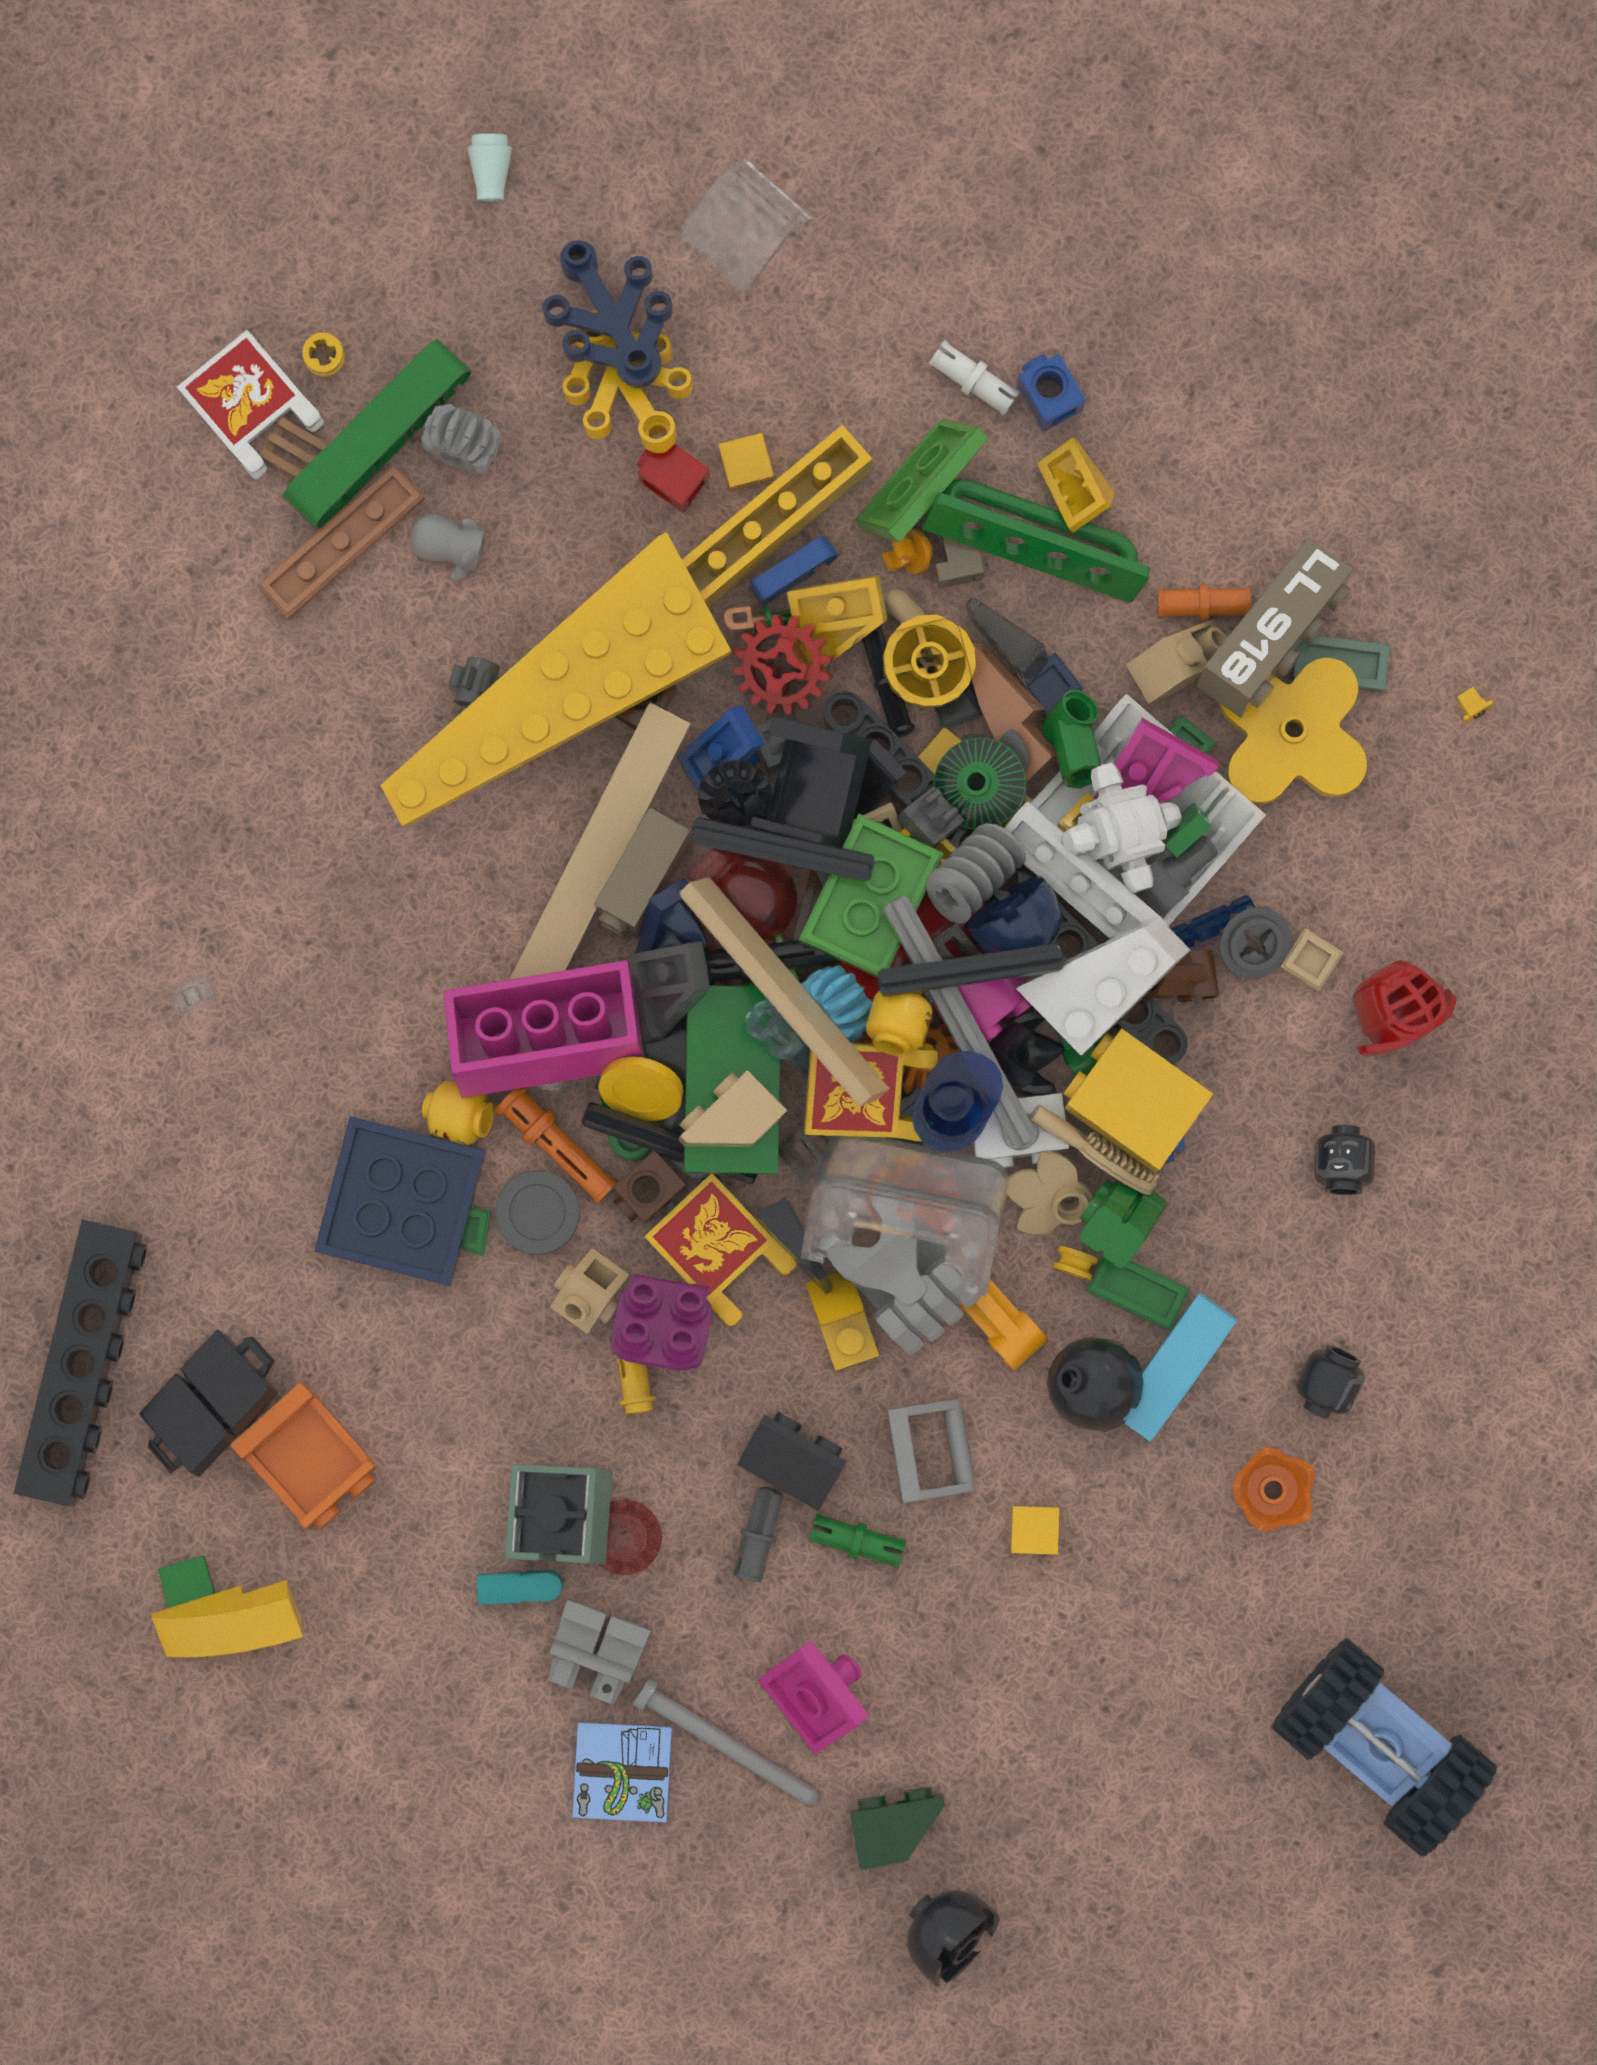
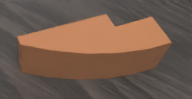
M972 643L975 648L976 668L971 680L989 729L997 741L1010 729L1015 730L1022 737L1026 744L1030 761L1025 773L1026 782L1038 781L1058 762L1055 747L1044 738L1042 731L1034 723L1046 709L986 643Z

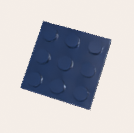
M350 1116L314 1251L451 1286L486 1151Z

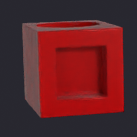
M676 444L663 453H654L645 449L636 464L641 468L638 471L639 482L682 514L710 479L709 468Z

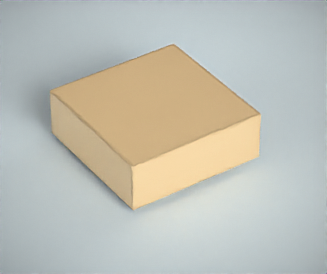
M1304 928L1279 968L1316 992H1319L1344 952Z

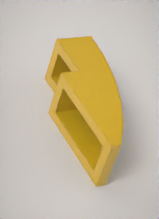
M287 1580L244 1593L240 1585L152 1613V1620L166 1657L190 1658L246 1652L303 1637L301 1616Z

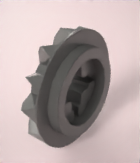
M1247 905L1246 910L1238 914H1230V921L1226 924L1225 928L1219 929L1221 938L1220 946L1217 949L1224 964L1233 973L1245 978H1259L1274 972L1281 966L1290 950L1291 933L1288 924L1277 912L1267 906L1262 908ZM1245 930L1252 931L1255 935L1263 931V934L1259 937L1262 943L1261 947L1265 950L1262 954L1258 949L1255 950L1251 946L1243 949L1248 943L1244 934Z

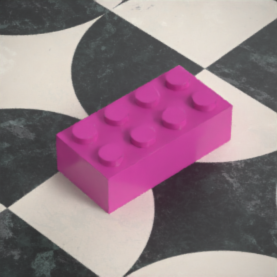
M628 960L443 990L451 1070L461 1098L602 1075L603 1069L616 1059L624 1057L644 1058L639 1011Z

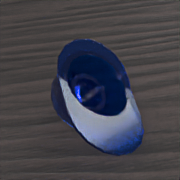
M971 1051L951 1053L938 1061L922 1086L912 1111L914 1130L921 1141L933 1149L946 1152L964 1149L976 1141L983 1132L1002 1094V1074L996 1064L983 1054Z

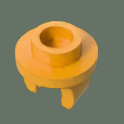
M912 528L900 543L892 542L893 551L884 552L881 555L888 571H897L906 567L909 573L920 574L928 569L933 550L930 540L923 532L917 528Z

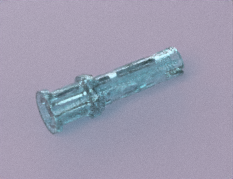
M763 1000L755 1004L745 1018L746 1032L754 1039L764 1041L767 1051L773 1057L788 1060L808 1079L810 1048L769 1000Z

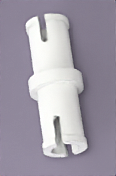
M944 340L928 365L936 368L961 385L960 391L968 396L971 392L1004 416L1020 391L1015 390L987 371V364L982 361L977 364Z

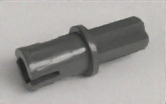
M759 1487L756 1490L747 1528H741L740 1533L744 1536L733 1575L754 1582H762L771 1543L776 1542L777 1539L776 1536H773L783 1498L780 1491L769 1487Z

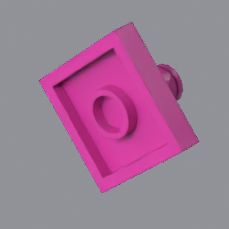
M812 1641L806 1643L758 1679L759 1683L814 1754H817L870 1716L848 1688L849 1685L861 1677V1670L857 1662L850 1656L843 1654L830 1665Z

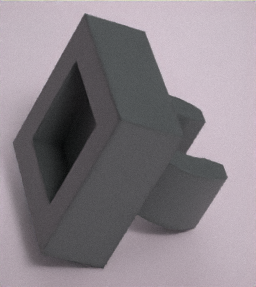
M934 787L906 807L897 818L917 841L932 848H935L958 830L965 821L958 813V810L952 807L941 795V791Z

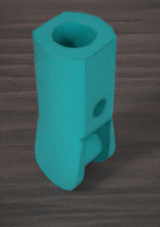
M553 1570L526 1571L524 1573L522 1571L478 1573L477 1575L478 1605L522 1603L523 1600L526 1602L551 1601L559 1596L563 1588L562 1577Z

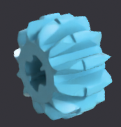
M838 965L834 968L827 966L823 970L819 969L808 976V980L801 985L849 1042L853 1043L862 1037L866 1031V1022L872 1001L866 997L864 993L865 987H861L856 982L855 975L852 973L847 975L845 969Z

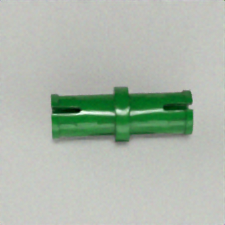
M820 1513L816 1514L813 1526L829 1530L831 1533L812 1528L808 1542H815L849 1552L848 1557L857 1560L859 1555L898 1569L902 1555L885 1551L884 1548L902 1553L905 1548L906 1539H898L866 1529L867 1524L858 1522L857 1526L823 1516Z

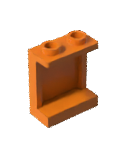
M299 1382L230 1444L239 1457L245 1459L297 1517L298 1523L304 1529H309L314 1524L319 1530L322 1529L341 1512L336 1506L340 1500L348 1493L354 1498L358 1497L376 1480L371 1473L378 1465L309 1387L302 1382Z

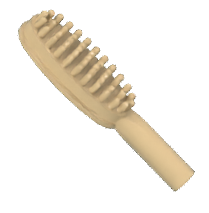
M1040 1104L1033 1110L1029 1118L1030 1121L1066 1144L1078 1148L1088 1160L1117 1180L1143 1194L1151 1195L1153 1188L1157 1184L1156 1180L1159 1174H1155L1148 1168H1145V1166L1120 1150L1113 1143L1107 1142L1106 1138H1100L1099 1133L1092 1131L1089 1136H1085L1076 1127Z

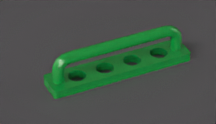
M964 478L954 479L942 493L936 496L923 518L922 529L1125 602H1133L1149 579L1150 568L1138 563V553L1133 543L1122 534L1090 522L1072 532L1069 530L1061 512L973 480ZM961 496L1100 545L1115 551L1118 555L966 502L957 497ZM975 522L982 525L983 528L970 529L963 526L962 523ZM1017 537L1026 543L1012 544L1007 542L1005 538ZM1051 552H1059L1066 555L1068 558L1054 559L1049 557L1047 554ZM1101 567L1107 569L1110 573L1096 574L1089 569Z

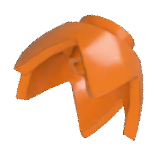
M1265 1447L1254 1454L1247 1465L1236 1475L1233 1483L1235 1500L1243 1509L1248 1521L1260 1531H1272L1281 1526H1292L1306 1522L1311 1518L1312 1514L1310 1491L1315 1479L1314 1467L1302 1459L1288 1457L1278 1449ZM1269 1481H1276L1281 1487V1493L1276 1499H1269L1264 1493V1487Z

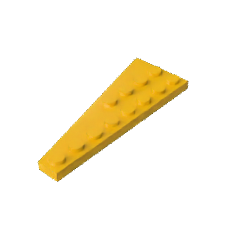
M665 532L652 541L380 785L403 828L410 826L732 654L728 643L668 533Z

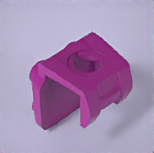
M633 1274L631 1285L624 1289L619 1297L611 1335L612 1353L630 1363L681 1371L698 1368L704 1359L712 1319V1305L707 1300L709 1286Z

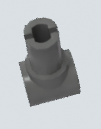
M1202 835L1178 858L1176 856L1173 858L1166 857L1162 861L1159 857L1150 864L1154 878L1153 887L1137 892L1136 895L1162 917L1190 893L1187 888L1191 886V879L1218 855L1215 845L1206 836Z

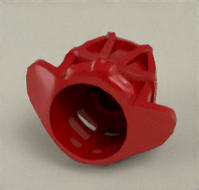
M1398 960L1379 969L1355 989L1352 996L1357 1017L1363 1028L1362 1032L1373 1043L1358 1046L1359 1054L1367 1057L1384 1055L1413 1043L1439 1027L1452 1016L1457 997L1449 988L1444 990L1442 984L1438 985L1427 973L1407 961Z

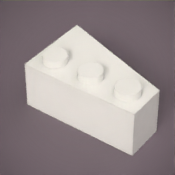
M1157 916L1090 950L1064 961L1061 971L1033 975L1016 989L1080 1055H1083L1140 1001L1190 949Z

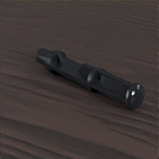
M882 624L864 637L862 642L875 680L873 686L874 689L878 690L889 728L899 738H903L915 730V725L911 724L905 702L891 690L884 675L883 653L887 644L881 628Z

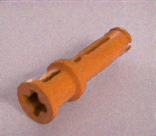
M527 1087L513 1089L495 1108L494 1112L498 1116L504 1115L523 1133L522 1140L526 1144L528 1142L531 1145L536 1143L598 1204L618 1182L613 1180L555 1123L557 1120L555 1113L551 1109L546 1111L526 1092Z

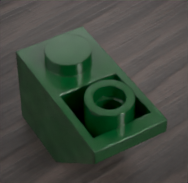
M923 1787L904 1791L905 1800L887 1803L885 1795L857 1800L859 1808L850 1810L860 1870L906 1862L944 1808L943 1794L933 1795L932 1787Z

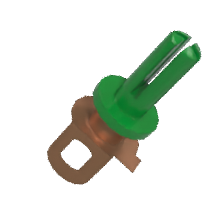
M748 604L745 607L729 608L725 612L724 621L728 628L732 630L747 629L748 632L755 634L754 632L757 631L755 622L758 620H764L769 627H772V616L781 614L784 625H787L791 618V611L770 613L769 607L762 605L760 613H751V607ZM745 612L746 622L734 623L733 613Z

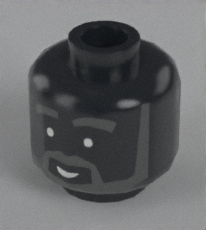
M1336 1125L1332 1127L1331 1134H1326L1317 1139L1314 1176L1318 1183L1326 1186L1325 1192L1336 1195H1357L1362 1193V1187L1368 1186L1373 1182L1375 1142L1367 1136L1360 1135L1359 1127Z
M1328 1345L1325 1350L1312 1352L1296 1382L1298 1393L1306 1400L1303 1407L1322 1418H1329L1331 1412L1335 1414L1349 1412L1365 1382V1375L1359 1368L1361 1361L1351 1353Z

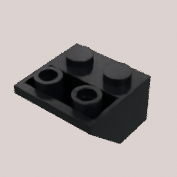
M778 1411L773 1419L764 1415L737 1465L819 1511L847 1462L839 1457L843 1448L820 1435L817 1436L815 1442L806 1439L798 1434L802 1425Z

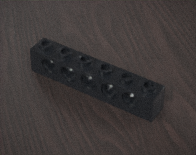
M84 1219L81 1221L13 1494L68 1507L75 1506L77 1498L84 1499L91 1476L90 1472L84 1471L88 1452L96 1453L102 1433V1426L95 1425L99 1408H107L113 1390V1381L107 1379L111 1361H119L124 1346L125 1336L118 1334L122 1316H130L135 1302L136 1290L129 1288L133 1271L140 1272L146 1258L147 1244L141 1243L143 1235L141 1233ZM111 1260L117 1268L116 1279L108 1286H101L96 1281L95 1270L101 1262ZM98 1305L104 1310L106 1320L101 1329L91 1332L84 1325V1314L90 1307ZM88 1351L93 1356L94 1368L88 1376L81 1378L73 1371L72 1362L79 1352ZM75 1396L82 1403L83 1413L76 1422L68 1423L62 1417L61 1406L67 1398ZM59 1442H64L71 1450V1460L62 1469L56 1468L50 1461V1451Z

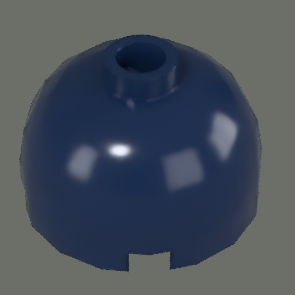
M1042 876L1029 878L1009 888L1008 890L1011 895L999 903L996 898H993L967 922L971 937L985 954L1049 945L1058 935L1061 926V906L1051 886L1047 884Z

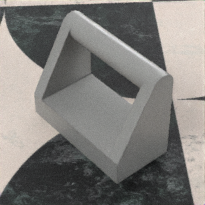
M961 1399L887 1410L902 1503L976 1491ZM944 1411L956 1485L920 1491L908 1417Z

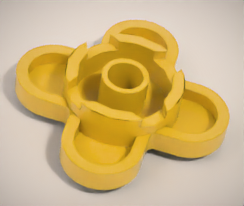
M1334 658L1316 659L1306 665L1291 684H1285L1274 676L1270 681L1274 688L1259 709L1251 705L1242 718L1219 703L1220 710L1226 720L1245 735V741L1229 761L1227 781L1254 805H1263L1276 800L1294 779H1301L1314 791L1327 797L1345 796L1354 791L1362 782L1367 770L1365 752L1354 738L1340 728V722L1353 707L1358 696L1357 678L1352 669L1344 662ZM1294 722L1302 728V734L1299 737L1289 736L1285 730L1287 723Z

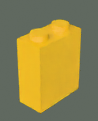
M1121 1028L1115 1038L1106 1033L1095 1048L1091 1057L1098 1062L1088 1076L1079 1071L1063 1093L1070 1098L1064 1109L1156 1174L1213 1096V1093Z

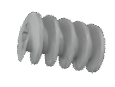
M989 823L979 825L971 836H968L960 847H957L949 858H946L938 869H935L928 876L926 889L934 907L941 915L952 922H967L971 917V912H976L982 906V901H987L993 895V890H998L1004 884V879H1009L1014 874L1015 868H1020L1024 864L1026 852L1023 845L1016 836L1003 827Z

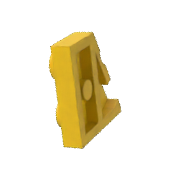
M879 575L791 589L787 592L791 616H800V628L802 629L811 623L817 626L812 636L815 640L827 637L829 641L821 648L822 654L834 655V660L888 620ZM801 641V652L807 661L812 662L808 648Z

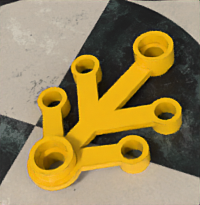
M591 310V311H590V312L598 313L597 310ZM574 328V330L585 332L592 344L618 348L612 337L605 335L590 337L594 332ZM631 331L632 335L634 336L637 342L640 333ZM660 334L656 346L665 347L662 352H659L661 365L671 359L672 348L669 338ZM575 342L580 349L584 346L581 342ZM585 360L575 362L571 375L566 377L562 384L564 396L568 403L583 405L590 399L592 392L588 379L595 363ZM633 361L630 364L633 366H641L644 363ZM605 366L606 370L592 407L583 416L586 434L592 439H603L610 434L612 430L610 412L620 390L639 421L638 431L642 445L654 453L668 451L677 439L673 418L666 412L655 411L641 388L631 387L624 383L618 377L616 368ZM661 367L658 377L651 384L665 387L667 394L674 399L686 398L693 390L691 374L682 367L672 369ZM676 380L686 381L685 384L679 387L671 385ZM575 386L584 387V389L581 392H570V390ZM595 420L605 421L598 427L590 425ZM659 433L665 434V436L662 438H652L654 435Z

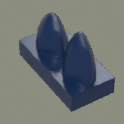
M685 878L680 879L649 899L635 953L687 944V942L695 943L702 941L703 946L706 947L708 945L698 918L680 897V892L689 883Z

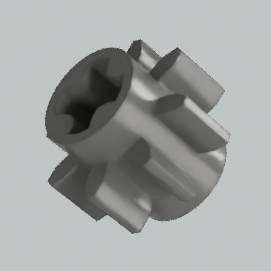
M467 657L465 667L454 664L448 684L449 690L457 692L454 702L467 708L501 678L498 677L500 666L478 657Z

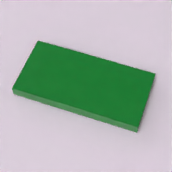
M709 985L710 988L687 1012L685 1118L699 1105L706 1111L718 1099L713 1091L732 1072L740 1078L748 1070L779 1101L781 1014L758 987ZM779 1120L752 1147L684 1146V1173L777 1175Z

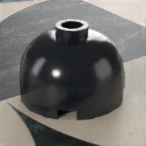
M1087 1337L1069 1343L1055 1356L1049 1368L1047 1379L1049 1398L1059 1416L1072 1425L1086 1430L1106 1432L1122 1426L1127 1421L1123 1419L1129 1414L1131 1408H1137L1142 1397L1144 1381L1141 1366L1136 1357L1130 1355L1126 1348L1123 1347L1124 1345L1115 1340Z
M961 1890L946 1891L933 1899L929 1895L923 1897L910 1912L913 1922L907 1933V1947L912 1961L933 1985L939 1986L940 1978L945 1983L952 1981L981 1952L973 1951L980 1940V1936L985 1931L991 1937L993 1936L1000 1921L999 1915L976 1895Z

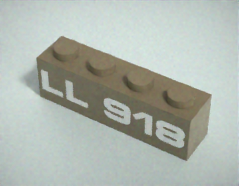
M1308 538L1206 663L1196 687L1240 718H1242L1251 705L1259 709L1274 688L1270 681L1277 673L1285 676L1299 658L1300 653L1296 649L1303 640L1311 644L1326 623L1322 617L1330 608L1336 612L1345 602L1352 590L1346 584L1353 568Z

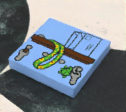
M578 1722L572 1818L667 1822L672 1727Z

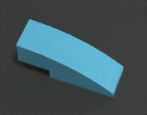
M1199 1292L1143 1369L1142 1376L1144 1382L1141 1401L1137 1408H1131L1129 1414L1123 1419L1127 1420L1125 1424L1151 1442L1238 1319Z

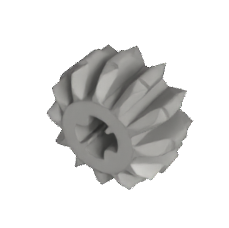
M451 404L435 406L423 427L424 432L421 437V445L425 451L429 452L432 458L439 459L445 465L453 466L459 471L466 470L471 474L486 472L490 464L494 462L499 450L497 448L501 440V433L497 427L493 426L490 420L483 419L477 413L467 411L463 407L456 408Z

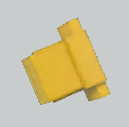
M1474 687L1457 696L1458 704L1465 713L1462 719L1464 724L1473 718L1481 717L1487 709L1493 706L1492 700L1490 699L1486 702L1484 698L1480 697Z

